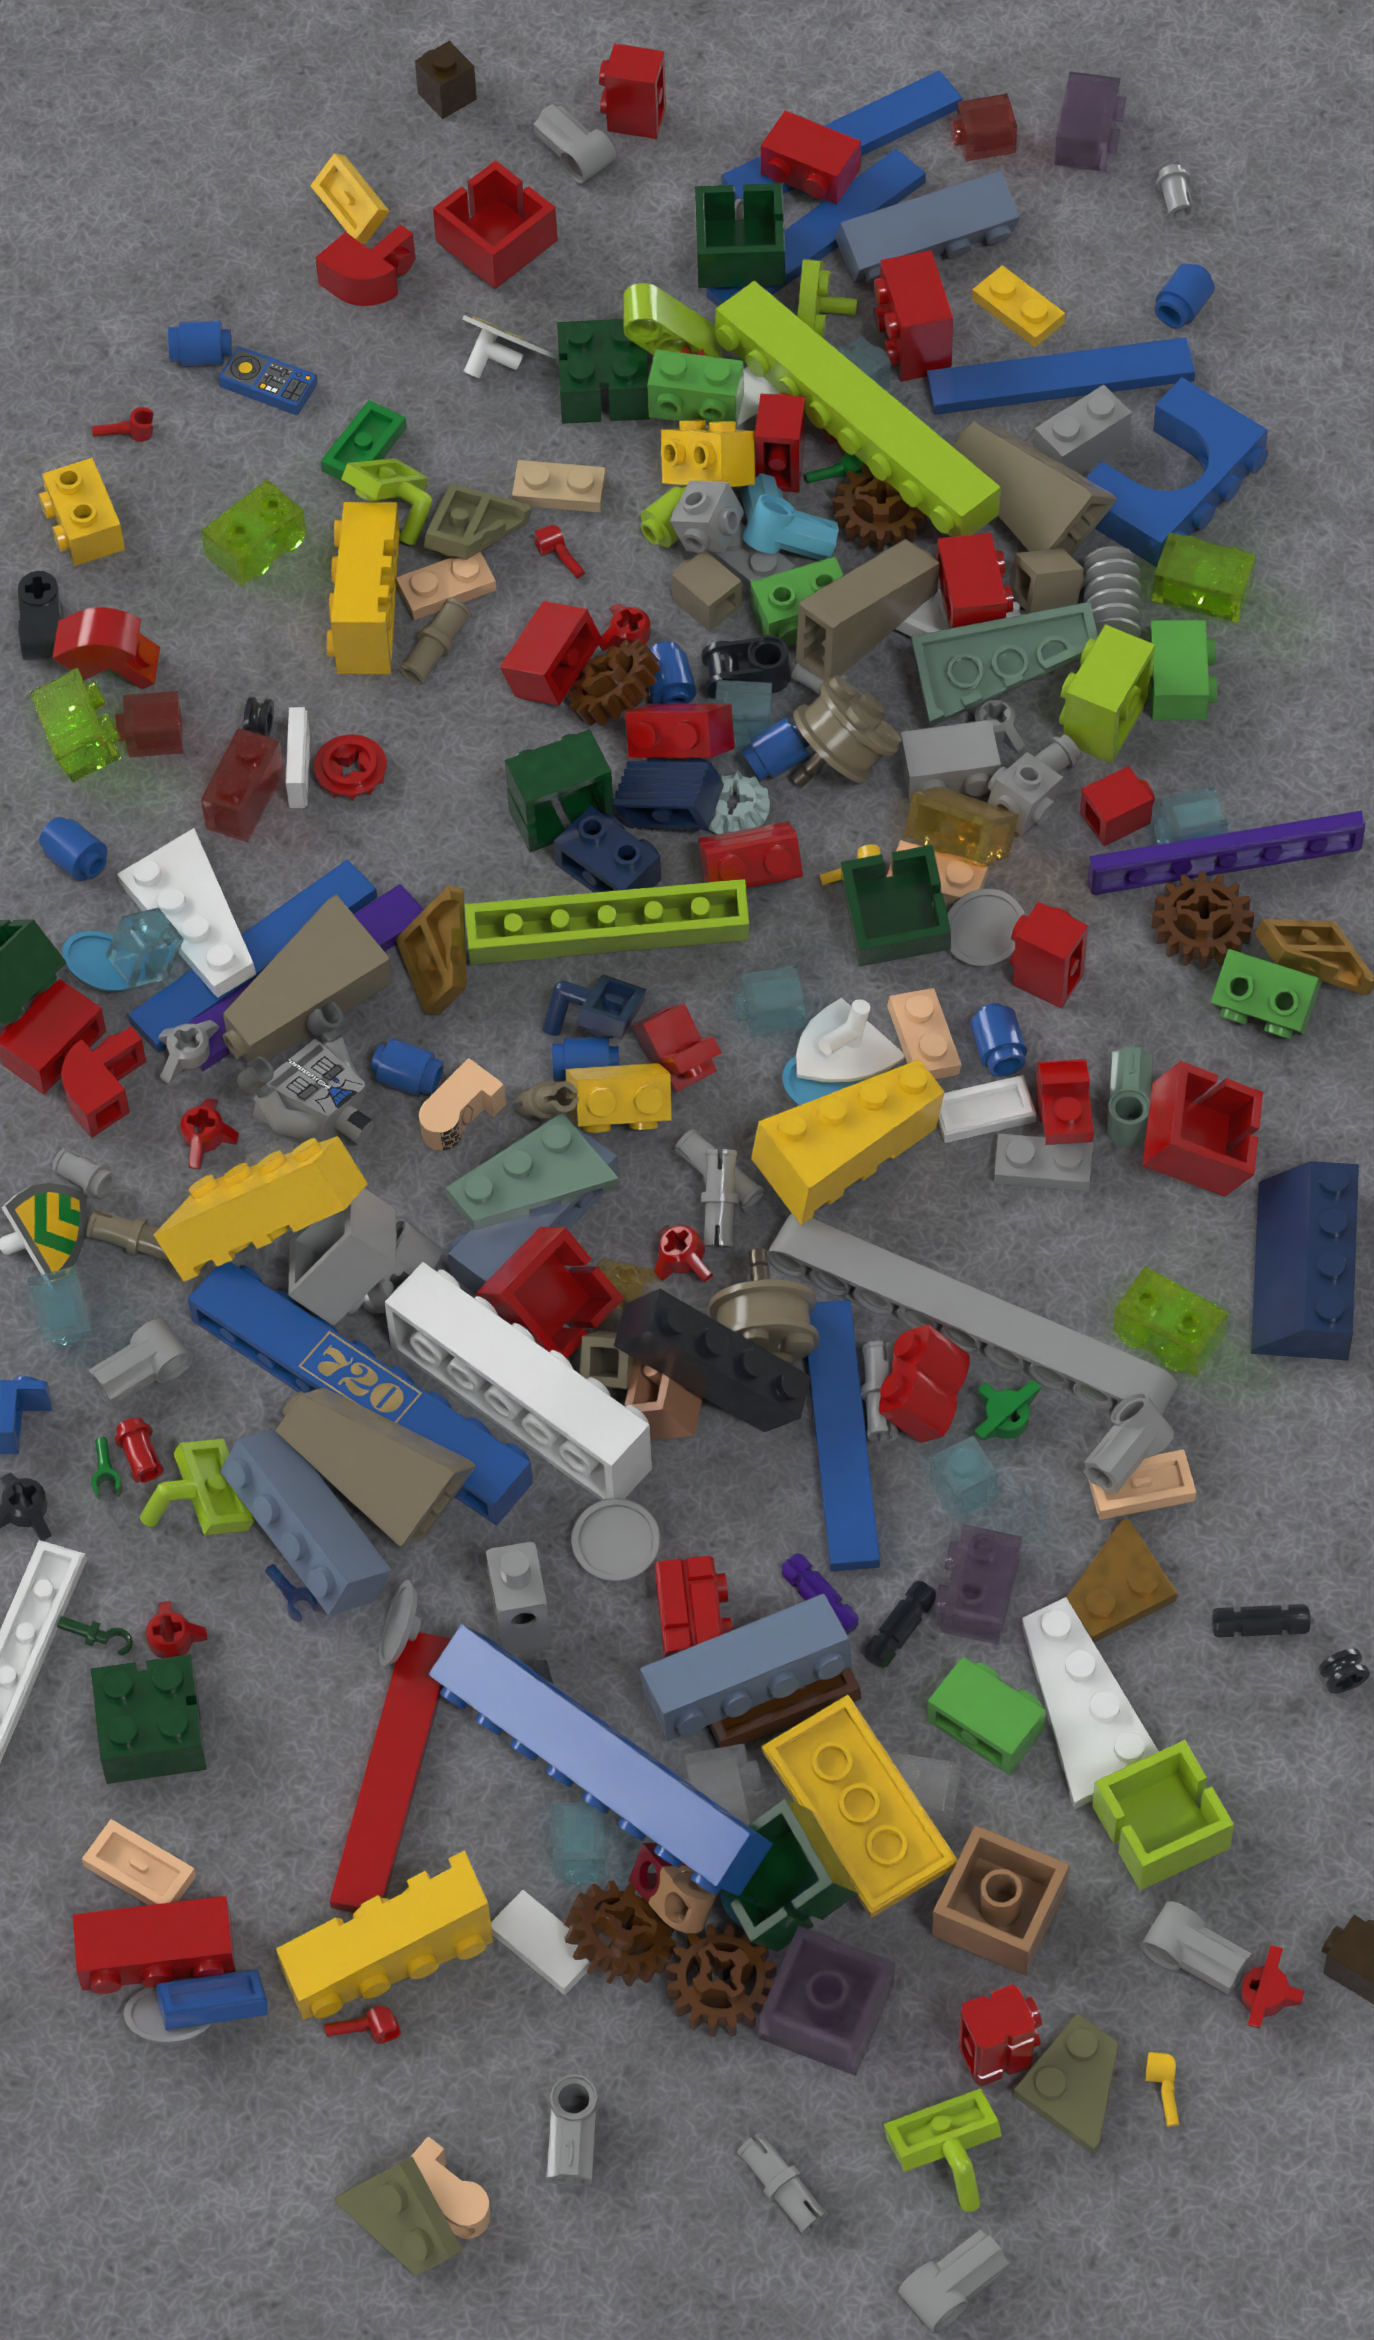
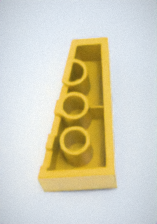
M344 502L342 520H335L334 545L339 547L338 556H332V583H335L334 593H330L329 596L331 630H327V656L335 657L337 674H391L400 536L397 502Z
M920 1059L758 1121L751 1159L800 1225H803L813 1218L814 1211L825 1203L831 1205L842 1197L844 1190L858 1179L866 1180L877 1171L879 1164L889 1157L895 1159L934 1131L937 1127L945 1091Z
M338 1136L319 1143L316 1138L300 1144L291 1153L284 1155L279 1150L263 1158L257 1165L249 1167L247 1163H241L230 1169L220 1178L215 1179L213 1175L201 1178L189 1188L188 1191L191 1195L154 1233V1237L183 1282L198 1276L200 1269L211 1259L219 1267L232 1261L236 1253L252 1243L256 1249L272 1243L273 1240L283 1235L290 1227L293 1232H296L345 1210L368 1183Z
M465 1850L448 1858L452 1868L430 1879L428 1873L424 1871L408 1879L409 1887L393 1899L381 1898L378 1895L362 1903L361 1907L354 1912L353 1919L345 1924L341 1918L335 1917L276 1948L281 1971L302 2020L312 2016L317 2019L332 2016L340 2011L346 2002L361 1996L364 1999L378 1997L387 1992L391 1984L407 1977L411 1979L427 1977L438 1969L439 1964L456 1957L460 1960L473 1958L482 1953L488 1944L493 1943L488 1901Z

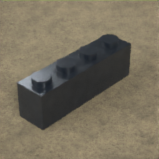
M661 1288L624 1304L614 1347L763 1432H768L801 1419L811 1376Z

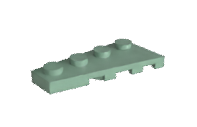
M1086 602L911 636V644L929 727L1080 659L1089 639L1096 640L1098 638L1091 603Z

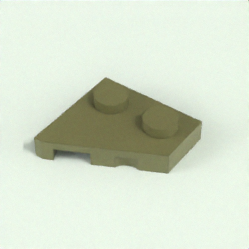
M450 483L426 532L424 548L438 551L447 556H456L467 560L526 525L530 519L532 505Z
M1076 2013L1014 2088L1013 2096L1092 2155H1095L1099 2149L1119 2043L1082 2015Z
M413 2156L335 2197L337 2204L415 2276L463 2251Z

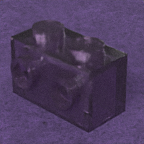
M1069 72L1056 136L1055 165L1106 172L1109 154L1117 155L1120 129H1114L1115 123H1123L1126 112L1127 97L1119 96L1121 78Z
M964 1524L960 1541L951 1540L947 1552L945 1570L952 1571L949 1585L940 1584L936 1595L934 1613L942 1615L941 1633L995 1645L1000 1644L1021 1559V1536Z

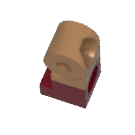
M642 1843L628 1881L667 1925L684 1933L701 1932L704 1929L717 1895L705 1890L691 1879L695 1871L688 1865L683 1863L678 1868L657 1855L654 1850L658 1843ZM651 1863L655 1866L657 1873H648Z

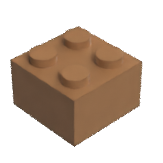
M974 1825L933 1911L932 1936L1027 1976L1067 1890L1070 1864Z

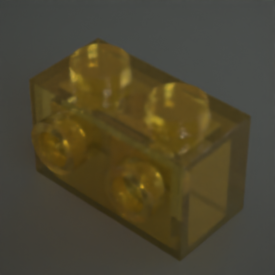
M935 787L913 792L904 837L924 843L923 846L933 845L936 852L952 853L961 856L963 861L968 864L988 867L990 862L1009 858L1019 814L943 787Z

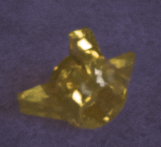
M607 1257L596 1263L625 1298L616 1308H624L625 1303L643 1296L644 1285L657 1279L654 1271L648 1267H637L628 1262L616 1263Z

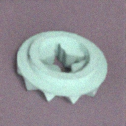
M739 770L734 775L723 776L719 772L718 774L724 783V787L709 830L716 834H723L762 826L770 811L767 788H763L759 784L756 776L752 778L744 777ZM733 792H737L740 803L736 805V809H733V815H730L726 801H729L730 795H733Z

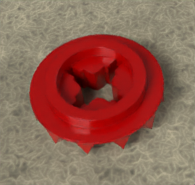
M355 734L335 737L326 742L315 756L314 774L320 789L325 788L329 790L334 799L339 795H345L353 801L357 795L367 793L371 796L376 785L384 784V776L387 769L385 753L375 741L368 737ZM358 759L359 772L352 771L349 776L346 775L344 777L342 766L350 767Z

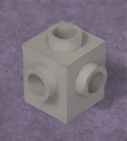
M689 481L678 505L672 513L670 522L686 551L725 553L733 535L738 530L744 510L728 482Z
M1026 752L1008 769L1003 766L993 775L988 784V790L991 791L985 811L1022 835L1035 823L1042 825L1050 817L1055 808V800L1064 777Z

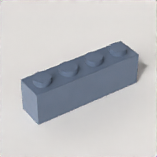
M1002 170L841 222L835 239L852 282L855 284L867 280L868 284H874V279L880 278V260L932 250L934 257L947 254L948 258L958 257L972 249L971 245L987 241L988 245H994L1011 237V232L1014 231L1020 215Z
M575 1126L618 1176L617 1155ZM602 1188L578 1195L577 1201L563 1205L559 1201L533 1208L530 1214L478 1230L472 1228L468 1233L462 1232L454 1239L448 1251L450 1275L475 1294L539 1227H566L569 1231L603 1196Z
M276 1429L238 1438L220 1473L326 1613L333 1615L374 1602L392 1569L313 1466L275 1431Z
M821 1594L641 1667L640 1674L644 1697L667 1742L681 1736L694 1735L705 1726L727 1717L743 1715L750 1708L771 1699L787 1697L798 1688L820 1679H831L843 1670L852 1667L849 1637L825 1594Z

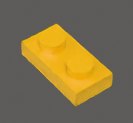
M334 153L310 185L347 233L362 244L369 241L390 212L345 155Z
M1003 265L972 289L973 301L1034 348L1065 323V312Z

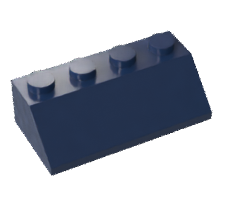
M1309 1161L1259 1182L1251 1354L1349 1360L1354 1319L1359 1164Z

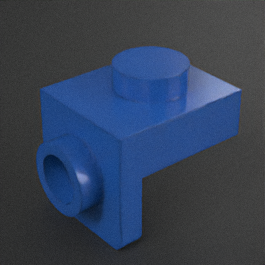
M20 1376L13 1380H0V1454H19L23 1411L52 1410V1398L47 1381L29 1376Z

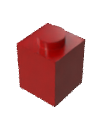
M1127 766L1082 788L1080 815L1105 847L1151 824L1155 796L1149 783L1145 779L1139 780L1130 766Z

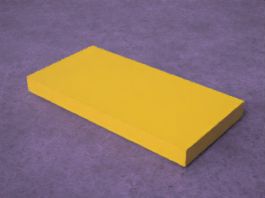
M846 1695L762 1746L764 1756L794 1802L812 1810L859 1894L856 1895L871 1919L954 1869L958 1859L849 1695Z

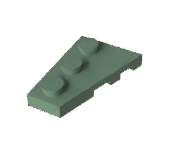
M562 1112L445 1187L448 1200L474 1230L529 1215L533 1208L557 1201L561 1205L577 1201L578 1195L602 1188L603 1193L618 1189L620 1184L619 1177Z

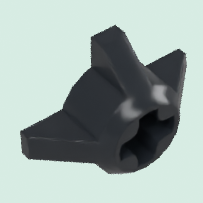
M11 1472L1 1477L0 1480L4 1484L5 1489L2 1493V1504L0 1506V1528L9 1523L19 1527L31 1526L41 1541L51 1537L52 1534L43 1519L48 1504L43 1487L37 1481L30 1478L18 1479Z

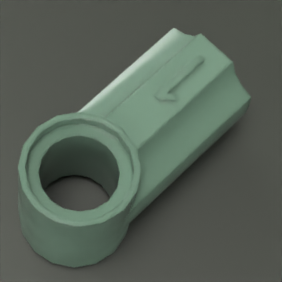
M1125 1046L1121 1050L1112 1051L1106 1130L1112 1142L1126 1148L1135 1147L1143 1143L1146 1138L1153 1054L1147 1053L1142 1047ZM1129 1115L1135 1117L1136 1119L1128 1121L1122 1119L1121 1117Z

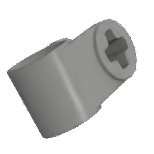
M400 1219L396 1222L397 1266L395 1271L386 1282H378L366 1294L362 1303L365 1309L373 1314L386 1313L385 1301L422 1262L433 1269L441 1256V1247L405 1219Z

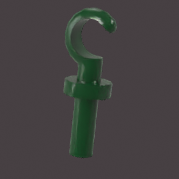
M61 1616L57 1628L85 1637V1644L93 1646L95 1641L107 1645V1642L112 1637L121 1636L127 1641V1645L117 1652L121 1656L127 1654L133 1645L132 1636L125 1629L111 1628L105 1632L100 1630L101 1623L93 1621L92 1625L89 1626Z

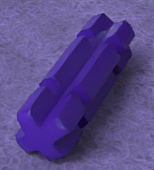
M796 1553L781 1566L782 1576L792 1587L797 1586L799 1588L797 1592L805 1601L825 1594L846 1634L849 1635L859 1625L858 1615L848 1604L843 1605L841 1603L843 1598L818 1571L813 1572L811 1570L813 1565L803 1554Z

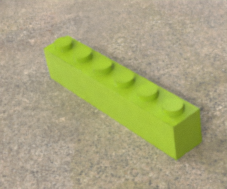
M745 879L464 904L470 965L749 940V915Z

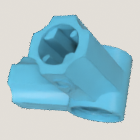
M760 473L755 477V485L742 486L740 493L748 521L742 538L750 547L768 554H776L780 549L821 561L828 557L831 558L836 547L839 532L837 522L795 510L792 504L783 499L781 489L777 487L775 477Z

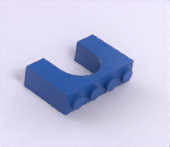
M1183 377L1155 405L1153 431L1194 456L1205 471L1196 482L1182 489L1159 491L1136 483L1101 461L1086 477L1117 498L1115 504L1094 529L1129 549L1158 569L1170 557L1175 559L1183 552L1188 543L1189 536L1197 528L1203 530L1212 520L1218 505L1223 500L1227 502L1232 500L1239 491L1242 480L1250 471L1257 473L1268 457V450H1266L1268 429Z

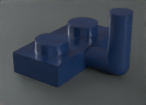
M604 974L593 990L568 981H559L554 986L542 1030L549 1035H560L568 1005L571 1002L582 1006L577 1025L588 1028L589 1032L601 1038L615 1037L622 1039L640 1010L647 989Z

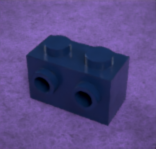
M589 806L554 840L556 866L593 893L652 888L661 881V862L657 849L647 840H638L628 833L617 818L610 814L604 815L593 806Z

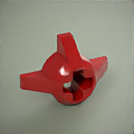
M622 604L609 607L613 616L610 620V627L601 636L603 640L599 646L602 651L607 650L611 646L619 648L626 640L630 644L636 640H640L643 645L648 642L651 634L649 616L643 610L637 607H626Z
M206 1098L200 1106L193 1107L184 1113L181 1119L180 1129L185 1144L190 1147L189 1168L200 1170L204 1153L215 1150L221 1143L237 1145L239 1132L223 1122L220 1113L216 1111L218 1103L216 1099ZM199 1127L196 1133L194 1128Z
M666 1225L658 1232L661 1238L658 1244L659 1256L654 1273L662 1282L673 1272L685 1274L694 1271L704 1283L713 1276L711 1271L701 1261L705 1253V1244L695 1229L687 1225H678L672 1228Z
M171 1601L158 1603L159 1613L151 1618L146 1626V1639L150 1651L159 1658L185 1655L188 1653L192 1643L208 1640L206 1627L190 1623L182 1614L172 1611Z
M1270 1945L1265 1966L1253 1968L1242 1981L1241 2000L1246 2009L1251 2012L1248 2026L1260 2029L1264 2017L1276 2015L1283 2007L1302 2004L1305 1991L1290 1987L1286 1975L1278 1968L1283 1951L1281 1947Z

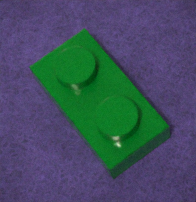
M368 400L322 458V472L341 480L347 463L383 459L407 429L406 417Z

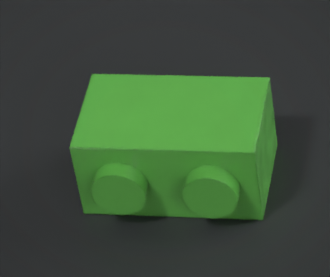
M1151 620L1149 642L1155 644L1151 689L1152 721L1207 720L1209 703H1217V676L1208 675V665H1215V638H1207L1206 620Z
M962 1656L928 1700L927 1722L1010 1775L1043 1733L1046 1710L1042 1708L1040 1701L1031 1693L1022 1689L1016 1691L1003 1683L999 1675L988 1665L980 1662L974 1664Z

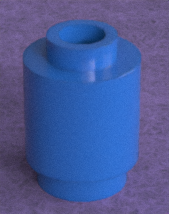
M1181 264L1156 297L1157 304L1154 309L1157 317L1164 324L1172 328H1182L1185 324L1191 323L1214 293L1215 285L1210 273L1204 267L1197 264Z
M221 320L179 322V327H168L170 362H181V366L223 365L224 356L232 355L231 329H223Z
M665 641L654 644L650 649L659 659L657 664L661 667V670L654 675L657 682L648 686L653 704H689L695 698L697 690L687 654L675 642Z
M785 717L749 740L751 744L742 749L746 759L762 781L770 775L774 779L809 756L806 747L810 744L803 737L796 723L790 724Z
M64 817L54 818L41 832L39 843L43 847L45 856L75 880L85 881L88 878L98 876L103 871L107 862V846L75 820L65 819Z
M998 1003L988 1004L980 1008L971 1019L970 1028L982 1065L989 1069L990 1074L998 1077L1018 1072L1026 1063L1027 1048L1014 1009Z
M601 1037L564 1039V1043L552 1044L554 1082L566 1081V1069L620 1066L619 1046H609V1038Z
M391 1038L387 1045H378L371 1063V1070L377 1072V1083L420 1097L421 1094L431 1096L436 1091L444 1069V1061L435 1058L434 1052L395 1038Z

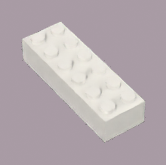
M422 1262L385 1301L390 1345L393 1350L601 1501L610 1498L625 1499L651 1471L650 1425L640 1410L632 1405L623 1406L611 1397L609 1391L601 1382L592 1377L586 1379L574 1371L570 1362L562 1354L555 1350L548 1352L535 1343L533 1336L523 1326L517 1323L510 1325L497 1315L496 1310L487 1300L479 1296L473 1298L460 1289L455 1278L448 1272L441 1269L435 1271Z

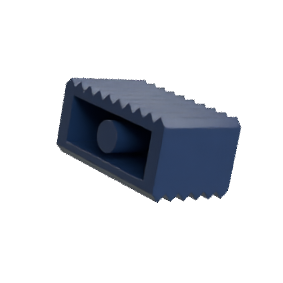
M647 758L646 761L626 762L627 768L624 769V776H621V783L618 784L619 790L616 791V798H613V805L626 827L639 830L642 828L647 830L650 828L655 830L659 828L674 830L676 828L681 831L683 829L688 831L691 829L707 831L709 829L724 787L723 781L711 762L702 758H689L687 762L667 761L663 758Z

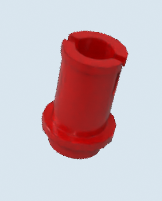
M131 1418L120 1423L116 1427L115 1443L118 1447L123 1448L133 1473L134 1481L136 1483L140 1481L141 1483H146L160 1477L164 1473V1468L158 1459L150 1438L153 1434L152 1427L144 1423L142 1418Z

